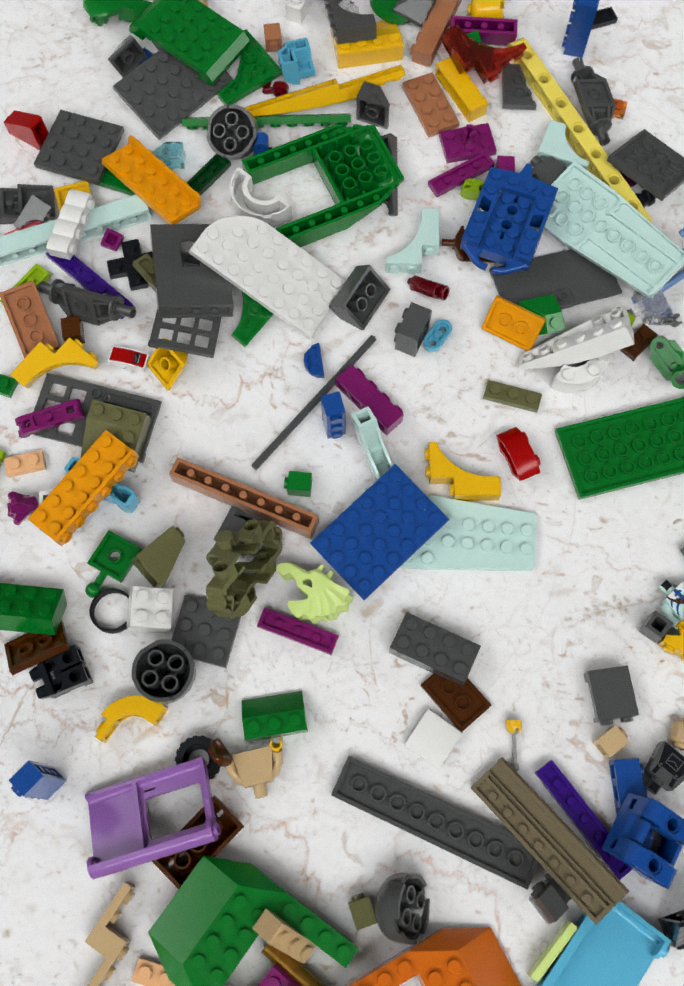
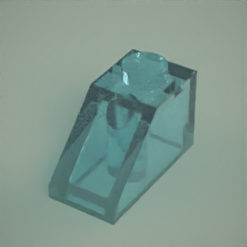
M165 142L152 152L168 168L185 169L183 142Z

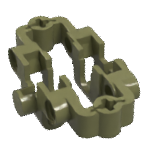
M252 519L247 521L238 532L223 530L215 535L216 543L206 555V559L214 572V577L206 587V595L208 597L206 605L208 610L214 611L216 616L235 619L245 615L257 599L254 585L256 583L267 584L276 572L275 560L280 555L283 544L281 541L282 530L276 527L273 521ZM263 543L264 548L256 555L253 561L236 563L240 554L255 555L260 549L259 546ZM243 571H245V572H252V573H255V574L242 573V572H243Z

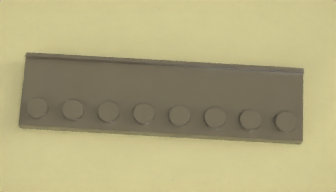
M503 757L471 787L477 796L595 925L629 893L626 886Z

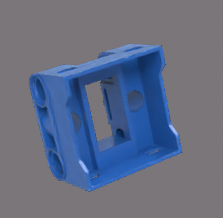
M628 793L601 849L636 871L643 878L669 889L677 872L673 867L684 846V819L652 798ZM634 799H635V800H636V803H635L633 809H630L631 806H632V804H633V801H634ZM650 828L663 836L656 853L649 848L639 845L643 844ZM615 839H618L614 849H612Z

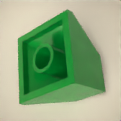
M554 294L518 301L519 306L546 318L539 335L565 330L563 313Z

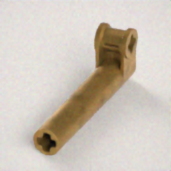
M267 944L261 952L273 964L277 963L300 986H326L303 964L270 944Z

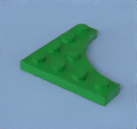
M247 29L244 32L250 39V44L240 55L241 61L237 70L238 74L234 80H231L222 90L217 92L218 98L224 105H233L282 75L278 65Z
M242 292V314L231 336L243 347H246L271 318L273 313Z

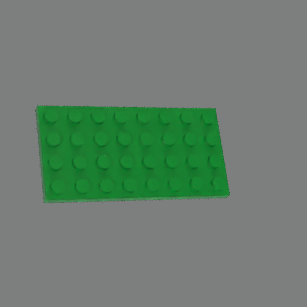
M684 397L556 428L555 430L579 500L684 474Z

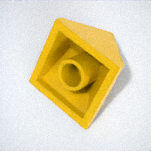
M158 348L155 349L146 365L163 386L170 390L187 364L188 353Z

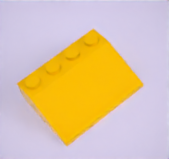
M385 20L377 21V39L337 44L336 37L333 38L332 36L338 69L403 60L404 45L397 25Z

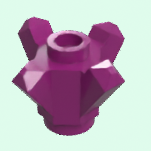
M14 491L8 494L10 503H7V515L14 518V524L19 526L38 508L37 499L35 496L23 495Z

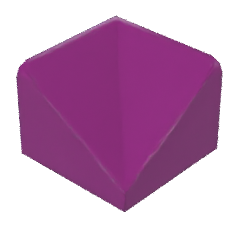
M107 228L100 245L117 252L121 242L124 240V235Z

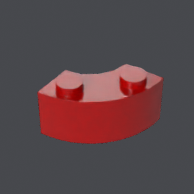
M515 427L496 435L500 452L505 457L514 477L522 481L540 473V459L536 454L534 455L525 432H521Z

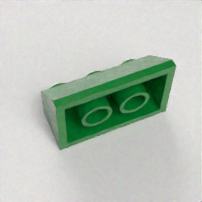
M302 691L241 701L242 722L246 742L308 732Z

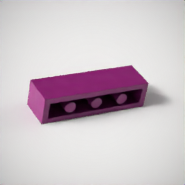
M452 16L449 42L454 43L453 39L455 37L478 30L481 43L507 46V44L516 40L518 19Z
M351 365L336 378V387L360 410L369 406L377 419L379 429L386 436L403 422L404 414L402 409L398 405L392 404L390 398L385 393H381L373 381L366 379L364 373L359 368L356 369Z

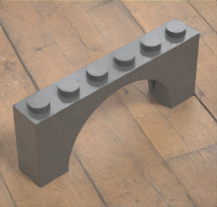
M324 0L330 28H332L333 38L336 37L337 44L377 39L374 14L352 13L338 5L342 0Z

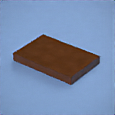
M62 620L56 635L27 633L4 644L8 667L12 676L70 649Z
M434 673L420 685L453 725L462 732L492 706L468 678L464 686L461 687L457 683L444 679Z

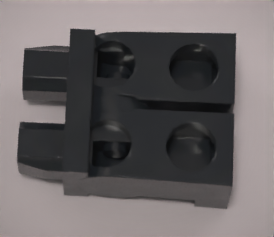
M74 644L70 646V649L38 663L37 667L29 671L33 682L43 679L44 685L36 688V694L39 699L42 700L49 697L55 699L81 686L93 683L80 647Z

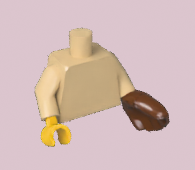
M281 736L279 743H274L271 737L270 746L233 754L232 757L218 738L212 740L208 747L210 757L218 765L225 767L228 775L237 785L243 786L245 789L253 787L255 799L268 796L266 784L274 782V778L279 775L283 764L281 748L283 739Z

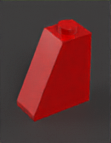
M14 110L4 121L9 134L38 150L41 149L48 135L41 116Z

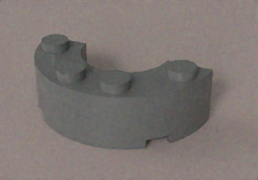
M547 872L544 875L546 879L544 881L540 880L532 887L533 892L529 901L545 922L552 924L569 909L567 903L572 898Z

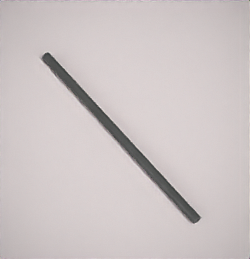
M373 335L364 342L251 465L252 468L257 470L321 401V396L326 395L336 385V378L348 367L354 365L377 340Z

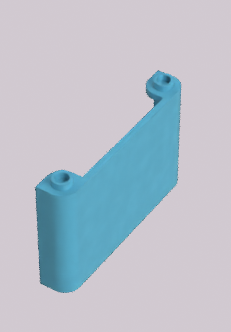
M621 901L597 925L583 912L575 924L578 927L577 931L536 986H638L654 958H664L668 954L671 940Z

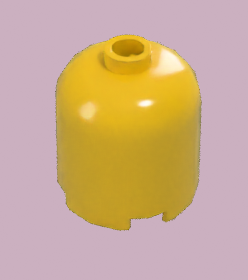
M472 0L471 4H468V15H471V17L504 19L503 9L505 0Z

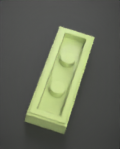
M566 921L527 975L534 981L539 982L578 927L572 922Z

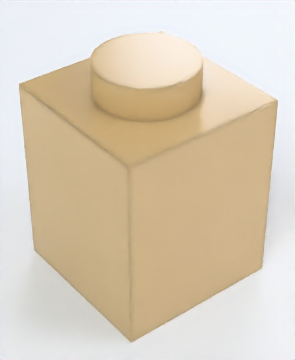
M614 725L596 738L593 744L607 759L626 746L629 740L627 739V733L621 727Z

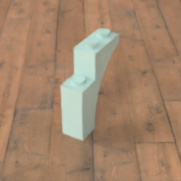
M421 209L420 227L415 238L400 252L386 257L385 273H421L422 255H438L440 246L439 209Z
M369 406L351 414L357 440L366 454L370 470L376 480H378L393 464L381 437L377 419Z

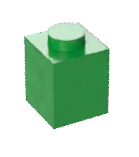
M289 471L288 477L284 479V489H287L288 495L311 497L312 473Z

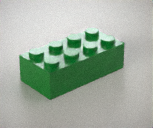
M0 583V630L56 635L67 606L64 589Z

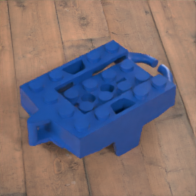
M526 164L520 173L491 167L460 245V249L466 252L472 263L486 271L488 264L482 262L479 257L506 265L501 268L493 267L492 273L497 275H506L520 270L528 271L558 192V188L531 177V164ZM533 227H540L539 231H537Z

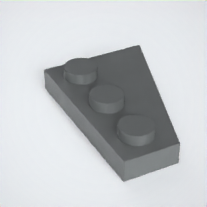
M503 64L502 109L536 110L537 105L531 97L532 93L527 87L526 78L520 64Z

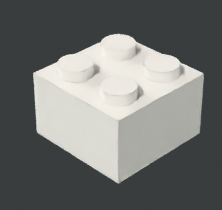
M132 586L129 591L126 630L167 633L171 629L173 589Z

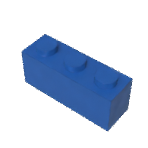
M340 391L322 395V421L327 439L340 438L346 434V412Z

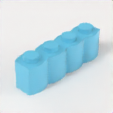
M72 457L65 466V471L68 473L80 459ZM119 483L114 485L108 497L103 498L109 503L117 504L126 513H133L140 503L130 488L119 485Z

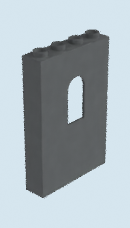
M150 224L158 318L233 316L234 303L231 283L201 261L200 266H182L181 243L185 241L195 243L210 224Z

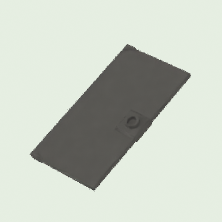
M572 249L533 258L528 271L520 270L506 275H497L492 273L493 268L489 269L499 296L517 305L518 301L554 294L560 308L565 309L622 294L616 277Z

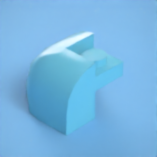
M307 38L286 42L285 46L278 50L279 65L284 79L288 83L300 84L301 78L316 75L311 59V48Z

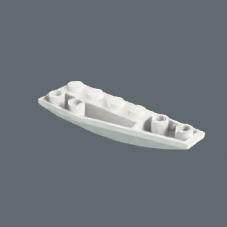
M626 307L615 308L608 313L596 315L592 319L523 353L519 358L520 369L555 367L579 363L634 345V333Z

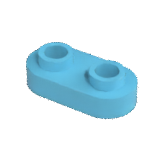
M442 319L434 324L424 337L423 346L427 351L436 352L442 347L451 335V323Z

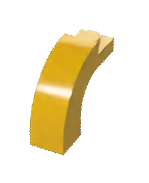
M136 695L121 698L110 704L101 713L107 720L101 722L97 727L95 737L101 742L106 743L118 725L130 717H142L157 727L169 709L160 703L146 699L144 696Z

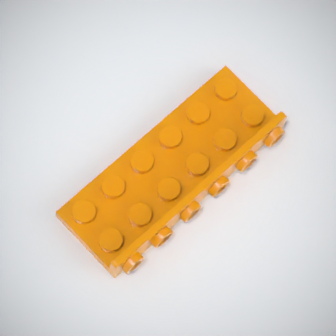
M132 135L128 137L127 145L102 158V165L168 224H177L201 208L200 194L193 190L186 181L182 180L162 160H159L151 150H148Z
M105 430L31 514L28 520L57 544L63 546L71 540L72 534L76 529L84 525L89 514L97 510L101 500L110 495L114 485L123 480L127 470L135 466L139 455Z

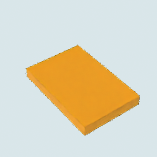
M497 295L481 329L529 351L533 348L546 318Z

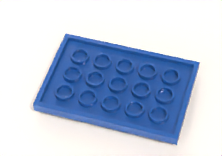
M394 464L312 540L310 544L365 601L450 519Z

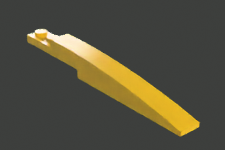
M401 65L341 84H338L335 78L244 108L253 116H263L332 105L356 99L364 81L383 86L385 82L400 80L401 77L405 76V71Z

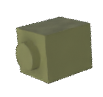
M363 893L352 896V901L348 902L356 930L358 931L376 924L377 920L369 895L364 896Z

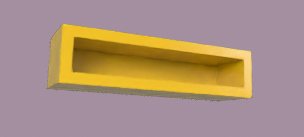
M451 56L436 63V78L468 123L486 115L487 99L481 95L478 87L470 80L469 74L465 73L462 66H460L459 61L454 56Z

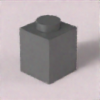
M654 611L647 617L639 632L656 643L664 637L673 622L659 612Z

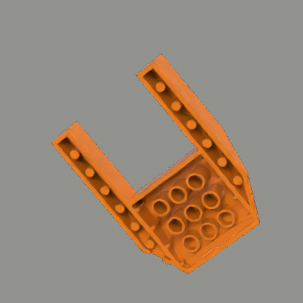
M491 927L441 928L344 985L399 986L417 976L421 986H521Z

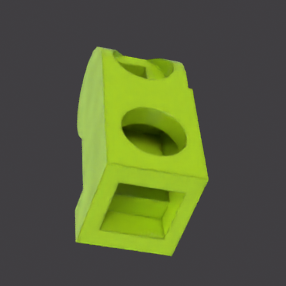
M466 179L461 188L460 195L468 200H478L485 181Z

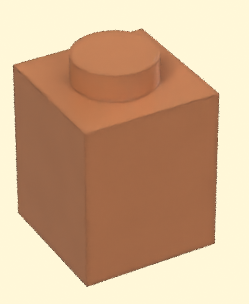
M280 23L263 24L266 52L280 50L282 48Z

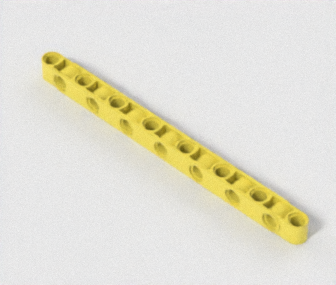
M521 38L507 44V52L514 64H520L526 82L554 121L567 124L565 129L566 140L579 157L590 161L587 170L614 189L652 223L650 215L642 206L640 200L619 170L607 161L609 156L527 40Z

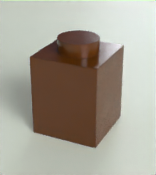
M71 315L66 318H60L64 342L70 337L73 341L78 339L84 344V329L80 317Z

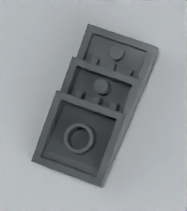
M17 184V188H0V225L14 224L32 195L51 206L49 211L52 214L49 218L55 217L53 186Z

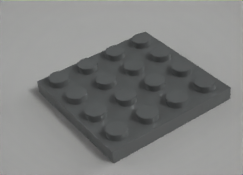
M60 110L34 162L35 168L99 185L107 169L102 165V158L115 152L124 133V127Z
M645 129L610 154L607 159L614 168L619 169L628 178L638 183L641 188L646 189L661 201L684 183V157Z

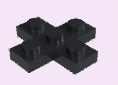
M139 239L121 242L124 257L107 261L110 279L128 276L131 291L149 288L148 283L132 265L133 261L146 254L141 252ZM147 252L152 258V252Z

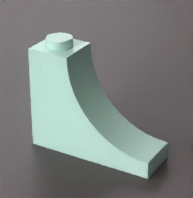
M550 119L537 156L542 161L552 156L567 168L575 161L587 170L590 161L575 154L567 143L565 136L567 124Z

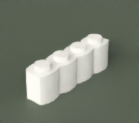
M74 189L69 190L65 204L62 206L59 218L54 225L53 233L47 242L46 249L49 255L70 260L76 254V244L82 239L83 228L88 224L89 214L95 207V201L91 193Z

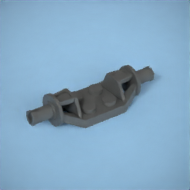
M577 57L572 61L575 71L571 74V81L590 131L594 136H598L601 146L607 145L611 141L607 131L612 126L611 120L616 107L607 79L594 73L591 66H584L583 59Z
M61 279L54 280L52 284L41 281L38 285V292L48 294L50 301L53 304H58L67 316H79L83 322L99 326L112 320L117 321L121 316L132 319L136 315V308L124 305V299L119 295L99 294L75 287V284L64 283Z

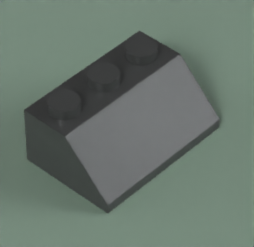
M370 265L356 266L329 307L341 320L360 330H364L391 289Z

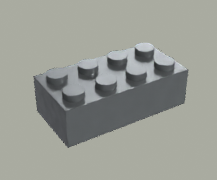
M406 612L390 646L389 653L463 687L481 645Z

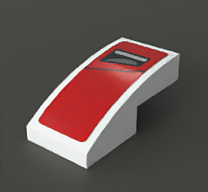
M112 345L107 363L123 369L126 366L144 372L149 354L127 347Z

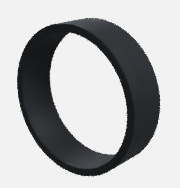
M115 588L106 589L98 593L92 600L89 609L93 624L101 631L109 634L120 633L126 630L127 621L118 628L105 629L97 624L94 612L99 600L108 594L119 593L129 599V595L126 592Z

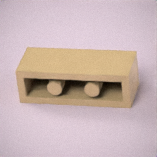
M265 909L252 928L268 944L302 964H305L307 959L311 957L316 947L314 943L268 909Z

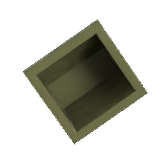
M173 525L130 560L153 588H161L165 585L186 541L183 538V532Z

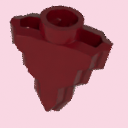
M416 275L407 281L410 290L445 301L449 295V287L447 285Z

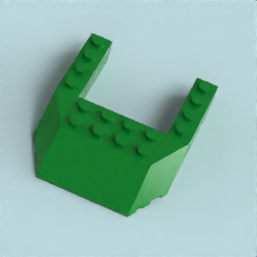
M335 124L242 160L243 171L252 176L253 185L306 164L314 163L335 205L276 228L278 232L299 247L350 228L381 206L404 181V176L375 125L343 127V124Z
M204 855L148 931L166 974L175 986H224L259 934L252 928L265 909L275 913L345 968L359 949L353 941L253 864Z

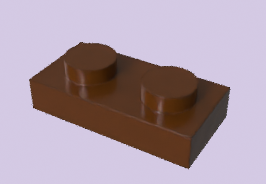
M643 324L634 333L635 344L620 349V351L634 362L658 334Z

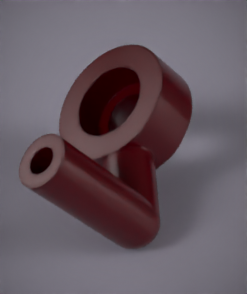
M276 81L270 87L271 82L263 86L262 90L265 95L274 94L278 97L288 94L289 86L285 82Z

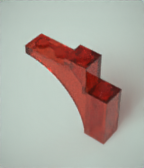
M458 24L444 31L440 37L459 74L463 72L469 73L475 68L483 84L496 81L502 69L508 66L509 62L513 59L517 61L522 58L524 51L527 49L524 42L507 48L485 46L470 38Z

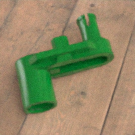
M664 336L654 337L650 343V360L665 380H671L672 385L677 389H684V381L676 379L677 375H684V351L675 340H668Z

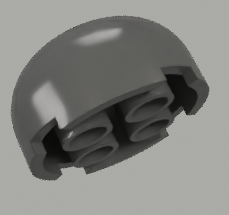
M223 105L216 109L207 123V141L216 154L227 159L238 160L247 157L254 150V144L257 141L256 135L259 132V126L255 117L239 105Z
M157 640L141 649L136 655L131 671L132 680L139 693L146 699L160 704L172 703L181 699L189 692L195 680L196 667L191 654L183 645L172 640ZM167 672H171V674H172V675H167V676H165V674H166Z
M393 874L383 882L378 891L375 902L377 924L381 932L393 942L414 945L417 943L416 939L419 935L424 934L429 921L430 899L425 900L424 887L427 884L419 874ZM410 909H423V913L420 916L419 914L411 913Z

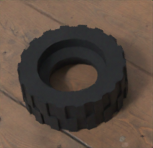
M196 735L192 738H187L176 751L175 761L176 765L189 761V756L194 750H205L209 755V763L207 765L209 780L215 778L221 767L210 757L208 747L212 739L205 736Z

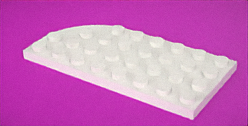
M230 216L213 222L203 231L189 250L192 256L308 339L311 338L329 311V305L346 282L268 223L249 216Z

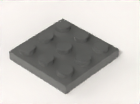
M185 595L171 640L183 645L191 654L193 660L227 668L241 617H236L235 619L218 617L214 611L208 610L207 600Z

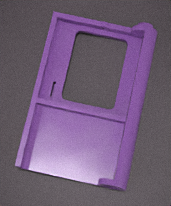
M203 757L85 794V799L89 806L93 856L87 859V870L92 879L108 876L218 840V835L221 834L219 823L216 822L208 769ZM199 783L201 785L205 810V823L152 840L147 801L151 798Z

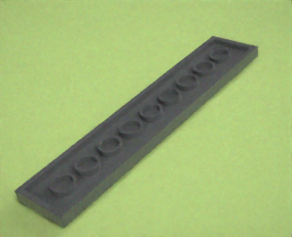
M348 756L331 796L528 890L538 861L511 832Z

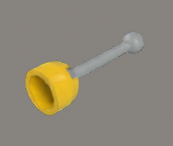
M505 720L506 730L512 734L513 763L511 766L517 771L519 765L517 764L516 735L522 730V720Z

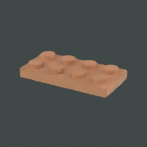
M433 72L402 82V88L428 138L438 135L439 131L459 127L460 122Z
M34 281L0 292V298L24 358L39 342H42L44 345L48 343L55 350L60 348Z

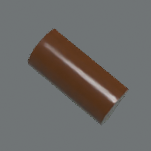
M215 795L212 797L215 817L221 830L218 840L152 861L178 889L203 855L215 858L244 827L234 813ZM204 806L180 831L205 823Z

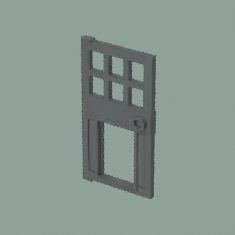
M181 253L182 266H185V262L200 265V261L194 256ZM157 309L148 346L156 349L163 348L214 358L222 317H197L192 328L180 325L182 318H176L175 324L162 322L163 318H158ZM200 319L213 321L211 331L198 329ZM161 328L174 331L171 341L158 339ZM178 332L192 334L190 344L176 342ZM197 335L209 337L208 348L194 346Z
M47 373L33 412L44 409L47 400L59 403L70 401L71 392L75 388L87 391L84 402H81L82 406L80 407L81 411H84L85 418L79 421L68 422L75 424L72 436L58 433L60 425L53 427L52 431L43 430L31 435L82 447L87 415L92 400H97L143 412L150 416L152 421L139 458V462L144 463L146 450L162 404L161 401ZM53 383L67 386L63 397L49 394Z

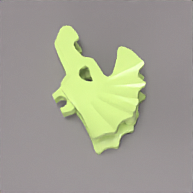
M291 562L280 563L276 567V570L285 581L288 582L290 579H294L300 592L308 597L304 600L287 602L289 610L297 620L302 622L310 620L315 625L318 621L337 620L341 612L349 611V604L353 601V597L349 595L350 590L332 581L334 575L332 571H329L328 574H323V571L326 569L323 565L311 571H306Z

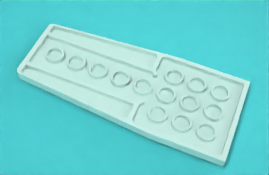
M575 161L551 184L558 188V192L544 230L642 295L652 298L684 266V251L614 189Z
M425 494L450 520L399 567L422 570L532 571L535 567L537 516L530 512Z

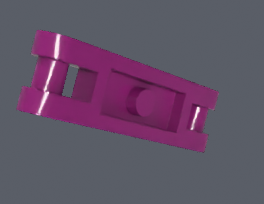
M73 399L15 418L16 426H19V437L26 438L31 434L84 419L85 415L84 411H81L80 408L82 406L80 399ZM73 409L74 412L68 413V410Z

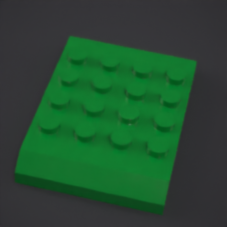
M154 0L129 26L131 33L142 40L145 38L149 39L197 71L198 78L210 86L216 83L250 44V39L242 29L198 0Z

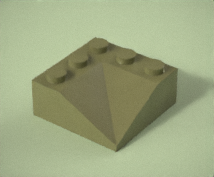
M92 400L86 419L81 457L101 434L107 430L130 449H133L140 458L152 419L143 412ZM138 458V461H137V463L135 464V466L132 467V468H129L127 471H131V472H135V471H136V468H137V465H138V462H139V458Z

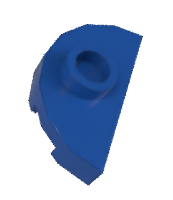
M317 343L312 345L304 354V366L310 375L316 378H324L320 344Z

